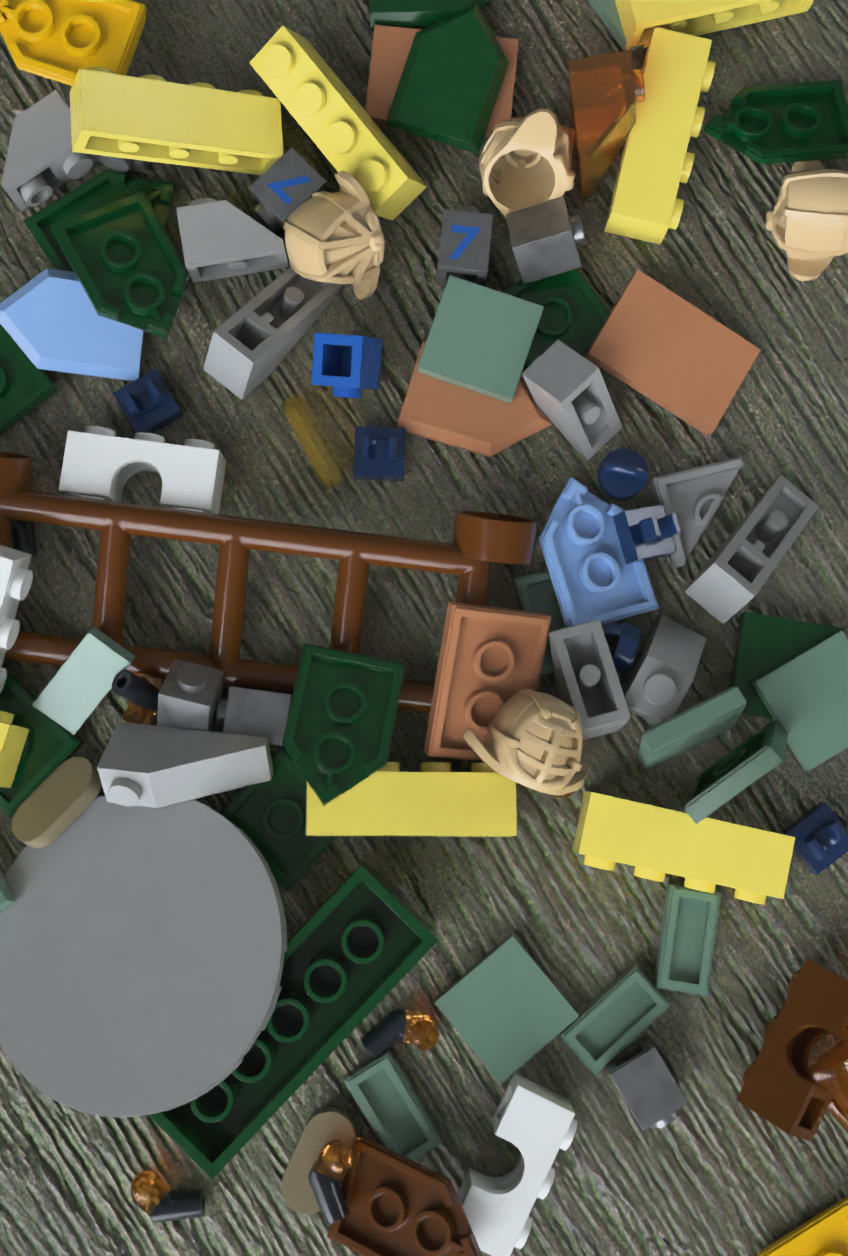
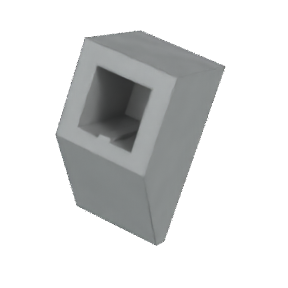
M56 90L14 117L1 186L20 212L29 207L43 204L50 198L55 189L70 179H78L91 170L93 164L98 161L97 156L94 154L72 152L70 109Z

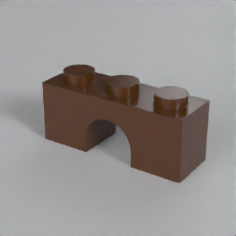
M806 959L802 969H799L790 980L788 986L789 995L779 1015L775 1016L767 1026L765 1043L756 1061L751 1063L743 1074L742 1089L736 1100L787 1134L812 1141L835 1093L821 1086L811 1075L808 1065L809 1053L812 1046L820 1038L828 1035H836L848 1041V980Z

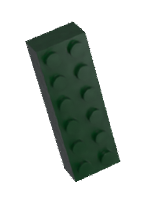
M363 861L287 940V952H284V964L279 985L282 988L275 1009L265 1030L261 1031L250 1050L243 1057L242 1063L221 1083L202 1096L174 1109L148 1116L213 1179L438 941L437 931L377 872Z

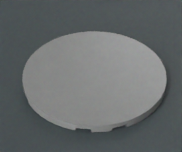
M104 795L95 798L48 846L39 849L26 846L6 873L4 881L16 902L0 913V1045L15 1068L29 1083L49 1098L79 1112L102 1117H137L168 1111L193 1101L221 1083L242 1063L243 1057L250 1050L261 1031L265 1030L282 988L279 985L284 964V952H287V926L281 895L268 863L246 833L235 826L229 819L218 813L215 809L193 799L159 808L127 807L107 802Z

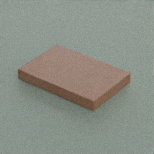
M374 25L365 111L380 127H390L386 125V119L415 34L422 29ZM496 37L509 64L485 137L490 138L494 127L499 122L511 119L519 39Z
M638 269L632 274L584 357L707 436L714 432L761 349Z
M448 601L424 745V752L427 756L483 761L466 742L463 734L469 728L483 743L488 731L489 721H493L499 709L517 690L526 688L538 692L551 616L546 613Z

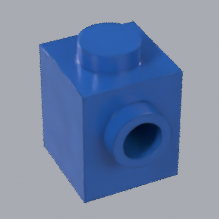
M314 333L311 385L332 386V396L362 399V389L379 390L382 339L357 335Z

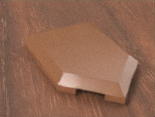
M428 336L424 337L401 409L397 428H405L406 433L491 458L532 434L535 435L552 426L550 419L535 403L522 374L510 404L418 373L417 367Z

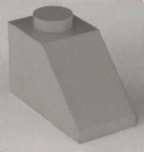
M200 198L193 200L188 206L176 208L185 266L193 283L289 267L283 239L227 200L217 201L212 198Z
M559 339L542 355L538 356L522 373L535 403L575 450L587 461L623 428L599 367Z
M660 615L622 686L629 711L654 725H658L673 717L694 680L706 638L672 619Z
M600 620L550 632L549 638L556 697L566 704L576 707L580 713L583 740L619 731L631 718Z

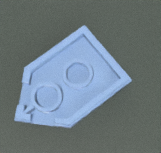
M46 268L0 303V324L37 369L131 382L139 379L144 331L97 315L75 272Z
M572 477L567 480L538 537L566 628L600 620L602 625L659 609L645 561L632 564L625 563L612 517L625 510L613 503L607 504L588 492V487Z

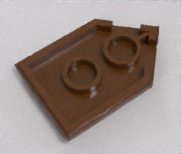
M361 1134L356 1136L341 1187L350 1213L343 1219L330 1225L327 1237L362 1256H483L450 1178Z

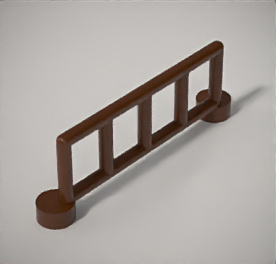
M0 451V545L11 547L12 520L100 530L92 627L95 626L136 656L126 670L140 677L165 680L174 659L225 671L223 687L229 688L231 686L293 695L299 666L239 659L250 549L339 560L329 648L356 654L360 652L370 564L459 575L455 602L486 606L491 562L507 564L532 563L537 521L524 517L481 511H456L453 542L444 543L31 491L33 457ZM131 534L220 545L209 655L122 644ZM19 631L12 648L6 650L4 660L62 667L83 639ZM403 679L397 709L430 713L435 683Z

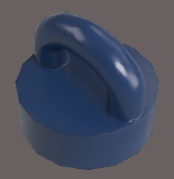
M620 448L611 451L602 460L597 470V481L601 490L615 500H627L635 497L645 487L649 478V468L645 459L638 452L631 449Z
M612 622L602 624L605 637L608 635L614 636L610 653L616 672L621 674L628 673L640 643V627L625 622L620 624Z

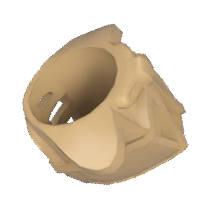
M541 108L529 113L526 117L502 120L494 127L493 134L487 140L480 154L479 170L482 177L483 193L485 196L490 197L505 218L508 213L563 197L566 191L572 190L576 175L571 170L575 130L558 124L557 116L552 111Z
M819 160L795 162L791 172L783 178L773 210L766 213V229L772 232L777 246L786 251L788 272L799 281L817 279L835 256L848 253V172L837 169H825Z
M342 170L334 175L339 184V192L320 191L313 193L312 198L301 204L289 215L283 225L285 229V244L291 268L297 274L318 282L337 285L353 284L356 298L363 300L372 296L377 288L380 264L384 259L385 241L379 218L375 211L372 210L369 198L362 186L348 172Z
M526 688L517 690L499 709L493 721H489L488 731L483 743L469 728L463 734L469 746L493 770L528 788L560 796L577 791L584 785L587 773L580 770L583 766L580 763L583 749L581 715L576 707L566 704L553 695Z

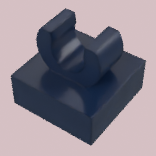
M157 369L113 393L136 433H154L184 416Z
M356 426L354 479L403 481L405 428Z
M663 505L625 510L612 516L626 564L664 558L676 553L672 536L680 534L681 529L676 513L666 516Z
M825 802L818 803L781 831L784 835L795 837L793 849L813 874L818 875L848 852V831Z

